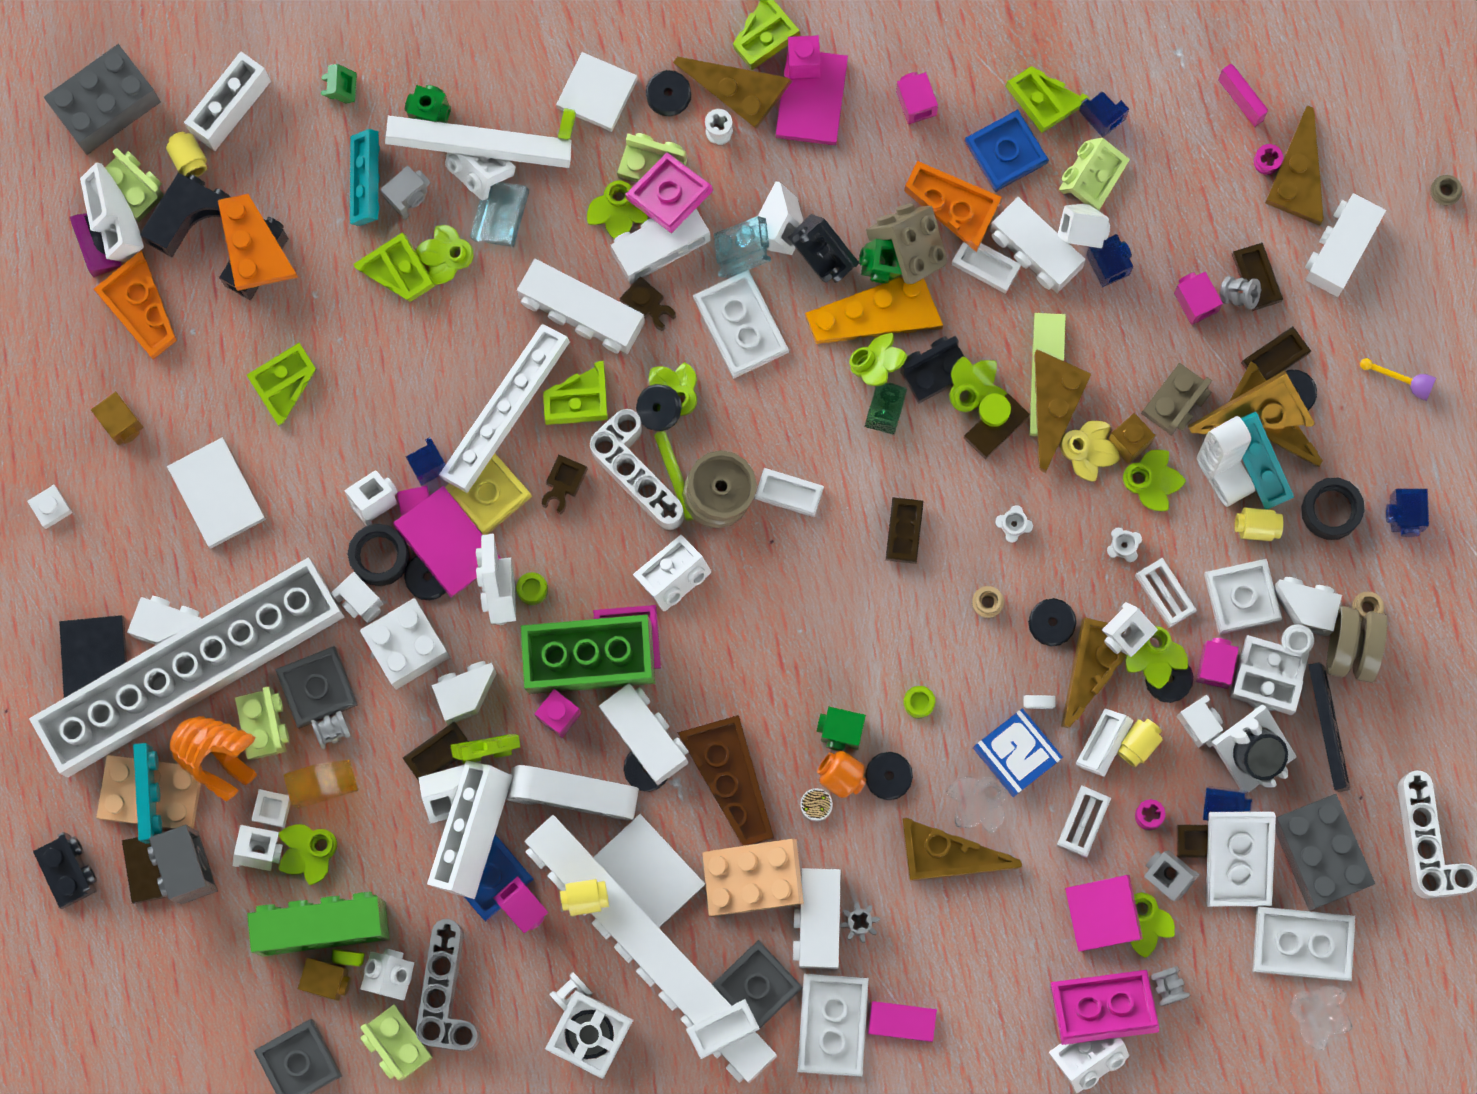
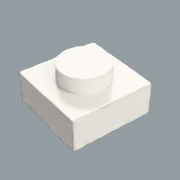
M55 485L27 501L45 529L73 513Z
M259 789L252 821L285 828L292 797Z

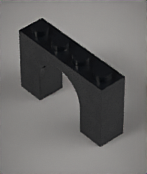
M178 172L141 231L140 236L146 244L173 257L192 226L209 217H221L218 200L230 198L231 196L218 188L212 191L204 187L205 182L192 174L186 177ZM268 217L267 220L264 219L279 246L283 249L289 239L283 229L284 225L271 217ZM230 260L219 277L225 287L250 301L259 288L257 286L237 291Z

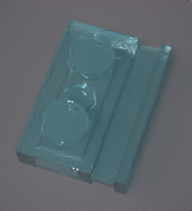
M504 182L490 186L488 198L483 201L480 199L470 238L475 242L484 241L488 244L514 247L530 190L525 185Z
M756 216L714 233L717 263L721 266L718 277L729 278L771 261V256H767V248L770 247L765 217Z

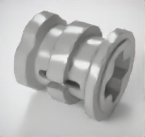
M1227 276L1221 285V300L1224 304H1230L1231 302L1236 306H1243L1245 304L1247 309L1252 310L1259 301L1261 285L1259 280L1255 278L1248 282L1245 278H1238L1236 280L1233 276Z
M341 711L336 712L334 717L330 718L329 715L323 717L324 721L319 723L314 719L311 720L313 730L322 750L326 749V743L332 741L334 744L339 742L338 739L341 737H351Z
M1178 966L1151 975L1152 980H1155L1158 985L1155 988L1157 994L1161 993L1162 1000L1159 1003L1160 1006H1166L1191 996L1190 993L1184 992L1182 988L1185 984L1183 978L1179 979L1177 973L1180 971Z

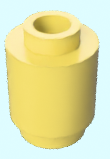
M178 132L169 138L166 150L180 174L186 177L189 174L199 177L207 170L205 164L207 159L193 134Z
M1244 507L1241 513L1236 514L1235 532L1240 533L1241 539L1260 541L1280 539L1283 532V515L1276 513L1275 510Z
M1138 719L1121 742L1117 754L1131 766L1137 767L1139 763H1144L1163 741L1159 735L1162 730L1149 719H1146L1145 722Z
M597 879L567 883L565 884L566 891H560L563 911L569 910L570 916L601 912V908L609 907L605 881L597 882Z

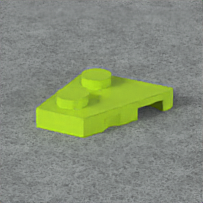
M760 0L754 13H750L745 28L739 32L733 47L748 67L754 70L788 46V37L801 36L797 26L774 0Z
M1032 66L1008 80L1005 85L1041 133L1086 106L1090 100L1084 93L1081 96L1064 88L1065 83L1055 78L1047 77L1044 72Z
M403 232L353 264L357 270L409 302L436 286Z
M299 342L246 376L277 425L281 426L317 369Z
M598 361L594 363V368L581 375L576 373L567 378L564 383L556 384L543 391L546 425L608 420L604 361Z
M507 734L451 745L453 758L462 760L463 764L466 760L471 762L481 761V757L493 754L494 758L513 755V749L521 748L519 735Z

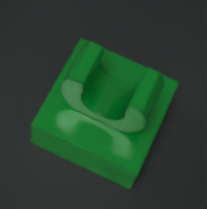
M338 63L328 65V73L322 75V80L327 82V90H322L321 95L329 99H337L345 104L355 102L357 73Z

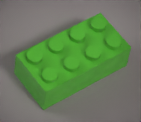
M648 615L521 625L524 689L529 694L551 693L554 689L558 692L624 687L629 683L631 686L656 684L652 624Z
M360 892L353 894L352 900L340 899V896H329L320 898L321 904L308 903V900L288 902L289 908L283 909L276 907L275 904L256 906V912L247 913L251 953L263 957L390 940L386 902L377 895L372 894V892Z

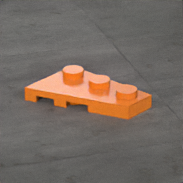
M919 161L916 162L904 188V192L922 207L932 206L935 218L975 252L978 251L1002 199L1001 196Z
M249 194L218 200L237 291L298 278Z
M142 250L94 288V291L153 360L177 341Z

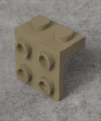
M910 203L897 207V213L887 214L877 218V223L866 229L869 241H873L876 238L882 240L892 239L906 284H914L947 264L945 249L932 206L914 207V204Z

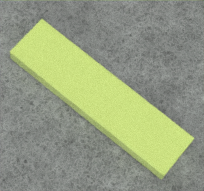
M1034 313L1029 436H1038L1034 354L1038 349L1064 361L1066 314Z

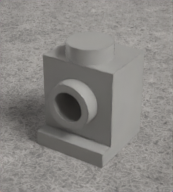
M406 166L380 190L384 199L405 220L409 217L407 210L410 207H417L424 201L425 194L428 192L427 187L431 183L420 170L414 172L409 166Z
M1169 850L1164 851L1162 854L1156 852L1146 864L1149 870L1144 875L1146 879L1173 901L1180 900L1200 876L1199 873L1193 871ZM1169 867H1173L1176 870L1177 874L1174 879H1170L1166 874Z

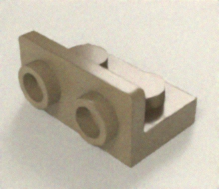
M1179 363L1141 414L1171 436L1177 428L1183 431L1193 418V415L1189 412L1195 404L1201 407L1212 393L1208 389L1212 380L1208 377L1203 380Z

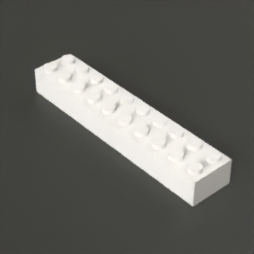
M308 557L32 716L29 720L59 774L68 778L345 617L316 566Z
M554 815L548 818L525 840V843L530 847L526 851L528 856L540 869L546 865L551 870L547 876L561 891L566 890L565 884L592 879H597V882H606L609 907L601 908V912L591 913L595 917L592 925L606 940L612 936L618 942L614 948L628 963L634 959L640 966L636 972L650 987L654 983L659 986L662 992L658 996L672 1011L678 1007L685 1014L681 1021L688 1028L731 1006ZM756 1032L713 1053L716 1058L721 1055L724 1056L729 1062L725 1068L739 1083L743 1079L750 1083L777 1057V1054Z

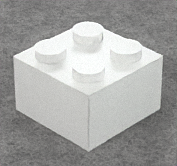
M415 598L360 630L382 670L396 690L451 658Z

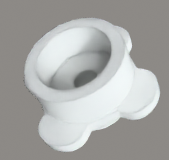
M1018 505L1012 506L1005 515L997 516L995 521L996 526L1002 528L1006 534L1005 539L1011 543L1016 542L1023 533L1031 532L1033 528L1032 521L1027 520L1022 507ZM1011 522H1017V526L1013 527Z
M1115 528L1111 532L1113 539L1111 545L1107 548V554L1111 558L1118 556L1125 558L1127 562H1134L1138 557L1136 553L1137 547L1142 542L1141 535L1137 532L1132 533L1127 530L1123 531L1122 528ZM1123 542L1127 543V547H1126V548H1123V547H1122L1121 544H1122Z

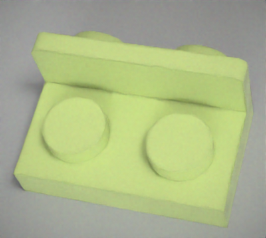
M637 133L636 135L627 134L626 148L617 171V176L638 182L666 152L686 165V151L682 150L683 148L678 144L672 142L658 143L653 141V138L642 133Z
M1104 138L1088 140L1081 145L1077 152V160L1063 174V183L1059 188V191L1063 194L1072 193L1084 204H1089L1097 210H1100L1130 160Z
M116 148L112 152L115 158L105 169L123 193L134 218L140 222L163 198L164 194L159 188L162 183L150 171L144 174L138 168L141 163L129 151L123 154Z
M264 687L263 691L235 697L241 730L256 737L254 742L245 749L247 759L254 760L287 752L285 743L289 742V734L286 724H281L278 713L283 712L280 694H275L274 690L270 687Z
M392 1005L370 1023H365L360 1027L364 1033L360 1037L371 1053L376 1050L383 1061L379 1065L390 1079L395 1076L397 1080L402 1081L433 1058L425 1045L418 1040L415 1031L396 1005Z

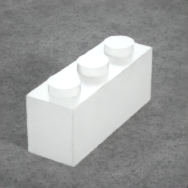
M240 52L184 121L189 132L213 151H216L271 82L265 68L243 52Z
M1354 193L1348 202L1342 200L1333 215L1338 218L1334 228L1327 226L1319 240L1320 243L1324 244L1319 254L1313 252L1305 266L1309 270L1305 280L1339 297L1386 210Z
M1019 197L992 222L990 231L993 233L991 235L993 240L1002 248L1007 246L1015 254V260L1023 268L1027 269L1029 267L1035 272L1038 282L1048 290L1052 288L1058 293L1084 266L1086 259L1069 243L1058 237V233Z
M695 209L672 234L650 218L641 225V229L633 233L625 232L616 237L614 243L611 244V250L631 285L640 276L644 278L711 241L710 231L697 209Z
M629 683L600 704L599 708L658 786L688 764L685 755L689 752L678 737L672 740L665 731L669 728V725L659 712L653 715L646 706L651 701L640 687L634 690Z
M802 868L801 883L804 904H801V909L794 908V928H800V941H793V960L799 961V968L838 969L841 869Z

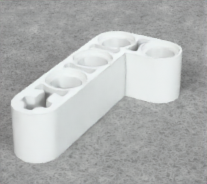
M622 409L591 437L590 448L592 456L659 526L666 530H674L680 527L684 520L682 504L628 449L641 436L642 426L640 417L635 411ZM625 420H631L636 424L635 428L630 432L621 431L619 426ZM608 441L613 444V448L610 452L603 454L596 450L598 444ZM630 463L634 465L635 469L630 475H621L618 472L620 465ZM645 485H652L656 488V493L652 497L646 498L639 494L640 489ZM661 500L669 511L675 508L674 518L664 516L663 508L659 505Z
M1238 416L1209 431L1197 455V461L1201 470L1226 507L1255 492L1254 484L1240 462L1251 442V436L1246 425Z
M518 765L511 768L510 775H513L506 797L508 801L530 805L538 803L621 820H634L639 791L637 787L532 766Z
M1418 770L1408 773L1398 783V796L1413 891L1417 896L1426 899L1458 896L1473 891L1477 887V870L1474 866L1464 863L1445 865L1431 777L1427 773ZM1414 781L1415 784L1421 785V790L1416 792L1415 789L1409 788V784ZM1416 799H1417V802H1418V801H1421V800H1424V803H1423V802H1420V803H1417V804H1415V805H1413V806L1411 805V802H1413V801L1416 800ZM1414 811H1421L1426 815L1427 823L1424 827L1418 826L1414 822ZM1420 842L1430 846L1431 856L1429 859L1419 855L1418 845ZM1457 871L1467 875L1468 885L1466 888L1456 884L1455 874ZM1425 874L1431 875L1435 879L1436 888L1434 891H1429L1423 886L1422 879Z

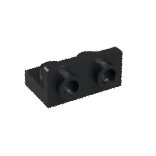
M944 336L930 345L931 349L921 354L920 351H916L908 355L901 366L900 373L918 404L953 386L951 378L952 368L964 356L958 346L959 340L956 336L950 339Z
M62 832L58 834V839L33 851L60 909H64L97 892L93 884L97 882V878L89 864L85 866L80 855L84 851L76 836L71 837L70 834Z

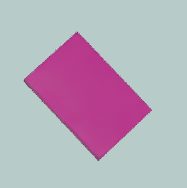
M787 50L784 77L790 79L789 57ZM820 52V77L791 79L793 82L780 99L776 138L836 146L848 63L847 55Z
M444 486L393 523L397 531L451 598L477 579L476 549L481 548L482 533Z
M1147 970L1051 982L1050 988L1061 1045L1159 1032V1023Z

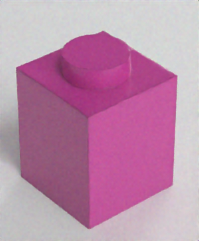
M819 35L788 37L790 79L820 77Z
M912 72L904 75L900 81H897L896 93L908 125L937 116L938 103L926 72L921 74Z
M1192 272L1178 281L1179 284L1174 295L1191 325L1220 311L1223 302L1206 272L1197 276L1195 272Z
M1213 638L1212 641L1207 640L1203 645L1196 682L1228 689L1232 684L1239 647L1231 646L1232 642L1223 638Z
M554 689L534 714L541 723L563 738L582 713L576 705Z
M518 876L493 897L523 933L537 928L548 913Z

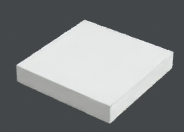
M582 52L556 107L564 111V108L575 110L576 117L612 132L638 80L637 75Z
M1267 559L1204 573L1219 635L1282 620Z

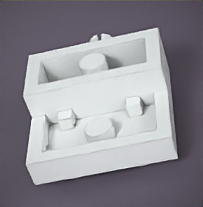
M494 534L481 535V548L476 549L478 564L476 574L478 587H482L483 592L481 593L483 612L489 611L491 624L504 625L507 622L516 621L515 579L511 558L498 559Z
M1247 635L1230 698L1247 702L1252 707H1255L1254 710L1264 705L1269 711L1293 715L1296 712L1304 682L1302 680L1309 653L1303 656H1293L1285 651L1283 645Z

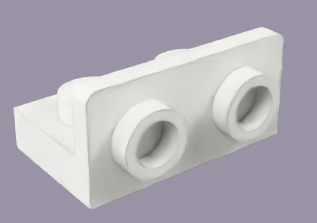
M447 152L445 166L482 201L488 198L490 186L514 176L516 168L509 160Z
M680 535L633 575L655 599L659 607L666 611L671 606L677 604L696 585L701 584L711 574V569L703 556Z
M1121 1038L1067 1045L1060 1044L1049 1052L1051 1058L1068 1078L1076 1093L1083 1089L1092 1088L1100 1077L1109 1071L1120 1068L1129 1057L1125 1043Z

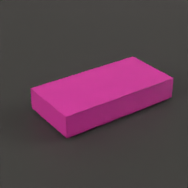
M1233 64L1223 68L1218 81L1253 126L1256 127L1264 121L1268 109Z
M872 1001L868 1034L933 1042L937 1009Z

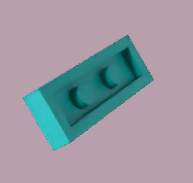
M367 129L350 136V224L362 226L378 220L380 209L379 131Z
M1254 412L1241 418L1251 436V442L1242 457V461L1264 509H1270L1294 498L1258 414Z
M147 743L133 744L138 840L146 844L150 843V837L162 833V819L160 814H156V802H160L161 795L159 783H155L154 770L159 768L157 751H153V747Z

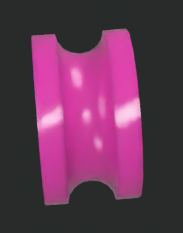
M1273 144L1261 146L1254 157L1256 170L1264 175L1276 173L1283 161L1281 149ZM1265 153H1269L1270 158L1272 156L1275 157L1272 166L1266 165L1267 161L1265 163L1261 161Z
M1149 799L1143 801L1135 812L1137 824L1145 830H1155L1165 819V808L1157 800ZM1150 807L1156 809L1154 814H1158L1159 818L1147 822L1144 820L1146 815H1142V810L1147 811Z

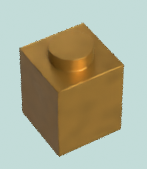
M116 391L91 409L92 413L118 445H121L123 442L126 444L133 441L139 435V431L144 428Z
M1133 413L1110 434L1108 440L1111 441L1117 448L1119 455L1129 464L1152 444L1156 435Z
M307 958L298 990L340 1001L341 995L346 996L350 987L351 977L347 976L349 970Z

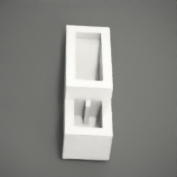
M96 162L80 178L90 230L101 232L106 259L127 262L144 248L140 231L134 215L116 182L102 163Z

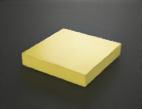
M495 453L468 493L450 483L445 487L482 535H488L532 497L531 493Z

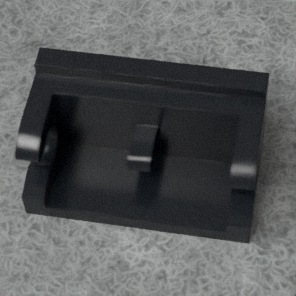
M810 214L787 237L825 283L831 279L834 283L839 282L854 267L859 265V261L828 222L819 216Z

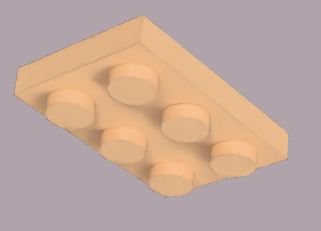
M107 755L97 819L138 824L134 758ZM159 762L158 770H154L155 783H159L161 797L160 802H156V814L161 816L162 828L175 829L183 825L194 828L201 783L197 782L194 776L182 769L179 764Z
M797 839L702 852L709 916H722L804 904Z

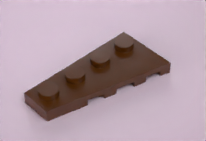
M739 715L677 732L742 846L774 839Z

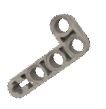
M450 919L438 921L432 929L416 1035L422 1044L431 1047L471 1051L479 1044V1029L470 1022L451 1019L464 932L458 923ZM448 926L456 933L455 938H449L447 945L448 949L454 950L453 955L444 951H437L438 947L445 948V939L440 936L441 931H447ZM447 958L451 963L450 971L443 976H439L435 972V964L439 959ZM436 990H442L446 996L445 1003L439 1008H433L429 999ZM436 1022L440 1027V1035L437 1039L429 1041L424 1035L425 1027L430 1023ZM463 1027L470 1028L473 1034L471 1042L467 1045H460L456 1040L457 1032Z

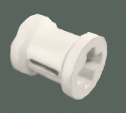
M723 109L712 110L705 118L707 139L717 145L726 144L730 141L733 133L731 115ZM719 124V126L724 127V129L719 130L717 127H714V125Z
M574 972L570 974L571 979L557 992L552 991L550 993V996L564 1011L572 995L568 999L565 998L575 988L586 996L590 997L593 994Z

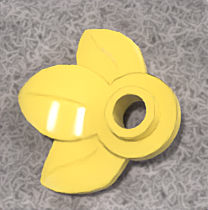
M1088 421L1079 430H1071L1065 433L1061 439L1060 449L1062 454L1072 461L1074 472L1084 480L1096 481L1098 467H1108L1120 460L1117 448L1111 441L1106 440L1111 426L1106 422ZM1074 440L1080 443V450L1074 448Z

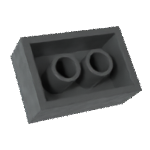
M119 44L44 96L46 102L86 155L161 103L154 89Z
M1337 794L1276 817L1275 833L1309 911L1375 884Z

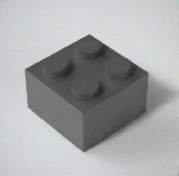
M183 825L149 838L151 847H148L147 850L153 866L158 865L161 877L157 878V882L163 897L168 896L169 900L182 905L218 892L199 831L188 825Z

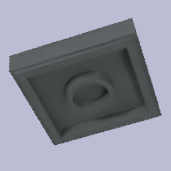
M335 646L275 669L298 729L312 724L311 720L313 719L318 722L323 720L325 716L329 715L330 717L335 715L336 712H343L358 706Z
M759 940L712 984L731 1006L745 999L759 1028L763 1027L803 988Z
M309 1019L254 1050L276 1094H312L342 1077L313 1019Z

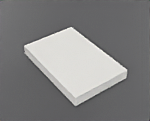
M749 270L693 295V299L733 379L789 353V349Z
M223 437L167 466L210 549L266 520Z
M1209 812L1206 881L1207 907L1272 906L1276 821L1274 812Z
M641 814L593 857L658 928L663 926L706 885Z
M1257 907L1252 972L1352 981L1355 916Z
M804 974L797 1072L862 1077L869 978Z

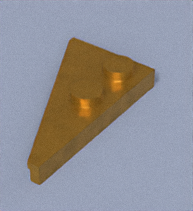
M678 56L673 62L755 128L759 127L793 82L791 79L783 76Z
M1307 105L1265 204L1320 226L1324 215L1315 112L1313 107Z
M1037 349L1034 354L1038 461L1040 471L1046 473L1092 374Z
M1250 362L1229 402L1266 381L1255 363ZM1299 425L1284 426V429L1264 428L1270 442L1314 466L1320 467L1323 460L1313 444L1309 442L1299 428Z
M1283 371L1189 424L1188 428L1192 434L1200 433L1203 435L1236 416L1243 418L1254 412L1258 414L1264 428L1284 429V426L1297 425L1311 427L1315 425V422L1288 375Z
M1086 617L1082 619L1061 727L1070 728L1079 719L1086 706L1100 692L1113 675L1114 670L1126 658L1125 653L1120 651L1116 654L1105 644L1104 640L1107 638V635L1102 629L1108 624L1107 622Z
M902 818L910 881L1022 868V861L1009 854L989 849L976 842L915 822L910 818Z

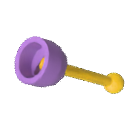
M1364 358L1360 362V367L1363 370L1371 369L1410 384L1412 393L1427 401L1436 380L1435 377L1428 374H1419L1412 379L1373 364L1369 358Z

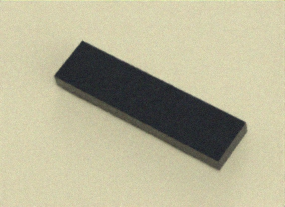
M1320 662L1308 664L1333 787L1337 792L1348 791L1351 787L1326 666Z

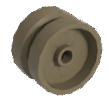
M722 450L707 453L696 461L684 482L682 496L685 508L694 520L704 526L712 528L731 526L742 519L753 501L757 482L753 469L739 455Z
M1339 607L1334 631L1330 634L1327 651L1326 672L1328 675L1344 678L1350 672L1353 665V674L1356 680L1369 683L1375 681L1385 649L1387 636L1386 614L1369 611L1361 621L1357 608Z

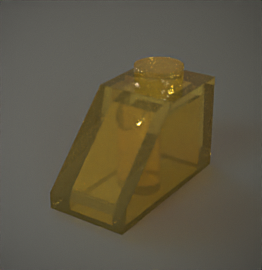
M349 759L315 764L283 774L291 805L297 809L358 791Z

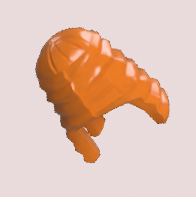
M204 716L184 720L173 732L170 750L174 760L182 769L193 775L197 782L204 784L208 790L213 791L216 796L222 797L224 801L227 802L239 792V789L202 769L203 758L210 752L217 758L222 768L246 786L257 776V773L252 768L244 764L237 757L254 742L256 737L252 734H248L243 730L238 731L236 727H232L230 724H224L222 721H215L214 718H205Z

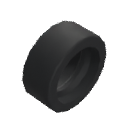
M1339 477L1325 478L1315 483L1305 495L1301 505L1302 519L1306 527L1315 536L1326 540H1339L1350 535L1360 524L1365 512L1364 499L1359 489L1350 481ZM1337 491L1348 498L1351 504V515L1345 524L1330 527L1318 520L1314 505L1316 499L1322 493Z
M373 524L359 530L350 541L347 553L349 564L359 578L367 584L375 586L389 585L401 578L410 558L408 545L400 533L389 525ZM376 537L387 538L392 541L397 550L395 564L388 571L382 573H374L367 570L360 558L361 549L364 544Z

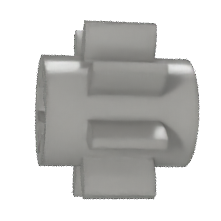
M855 902V911L851 913L848 910H843V914L848 917V922L841 923L840 928H848L850 930L848 940L857 935L860 936L861 942L865 943V934L868 932L876 936L877 931L871 926L872 923L880 921V917H871L872 905L863 910L860 909L859 903ZM861 915L866 916L865 923L868 925V928L861 927L858 931L853 928L855 922L851 918L853 916L856 918L861 917Z

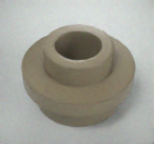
M1439 176L1431 185V196L1440 205H1453L1462 195V185L1454 176ZM1441 188H1449L1451 195L1442 194Z

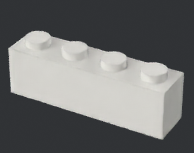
M537 259L533 260L517 289L519 299H521L520 303L532 311L540 309L548 313V318L559 325H564L565 322L576 328L575 332L587 339L595 337L603 341L602 345L606 349L617 354L619 351L626 354L629 353L645 324L644 314Z
M466 760L429 876L428 885L449 893L475 899L513 775L489 765Z

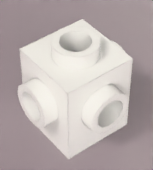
M385 948L384 954L370 952L360 989L404 1001L408 985L412 979L414 962L402 959L404 953Z

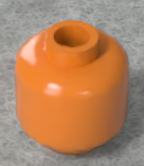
M843 750L836 753L829 752L817 770V773L820 775V784L840 798H846L851 793L857 795L866 783V778L863 777L864 765Z

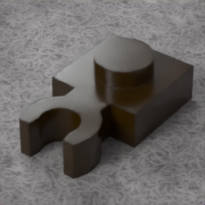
M641 276L620 297L621 303L644 314L645 319L650 315L654 326L658 330L664 331L665 325L659 320L661 315L667 314L673 320L676 318V313L670 306L660 305L664 299L663 295Z
M558 454L546 480V485L553 487V489L543 496L542 506L547 508L550 500L557 499L560 501L557 513L562 514L566 509V494L576 496L588 470L587 466Z

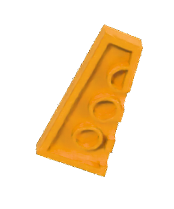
M903 277L889 281V283L878 285L805 313V318L816 344L854 340L857 337H878L888 333H913L924 329H943L942 321L924 278L914 284H906Z

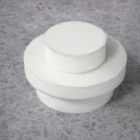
M1295 624L1284 631L1282 645L1287 653L1293 656H1303L1313 648L1314 636L1306 626Z

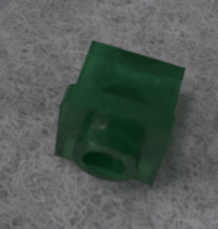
M888 382L881 386H875L864 427L895 435L907 388Z

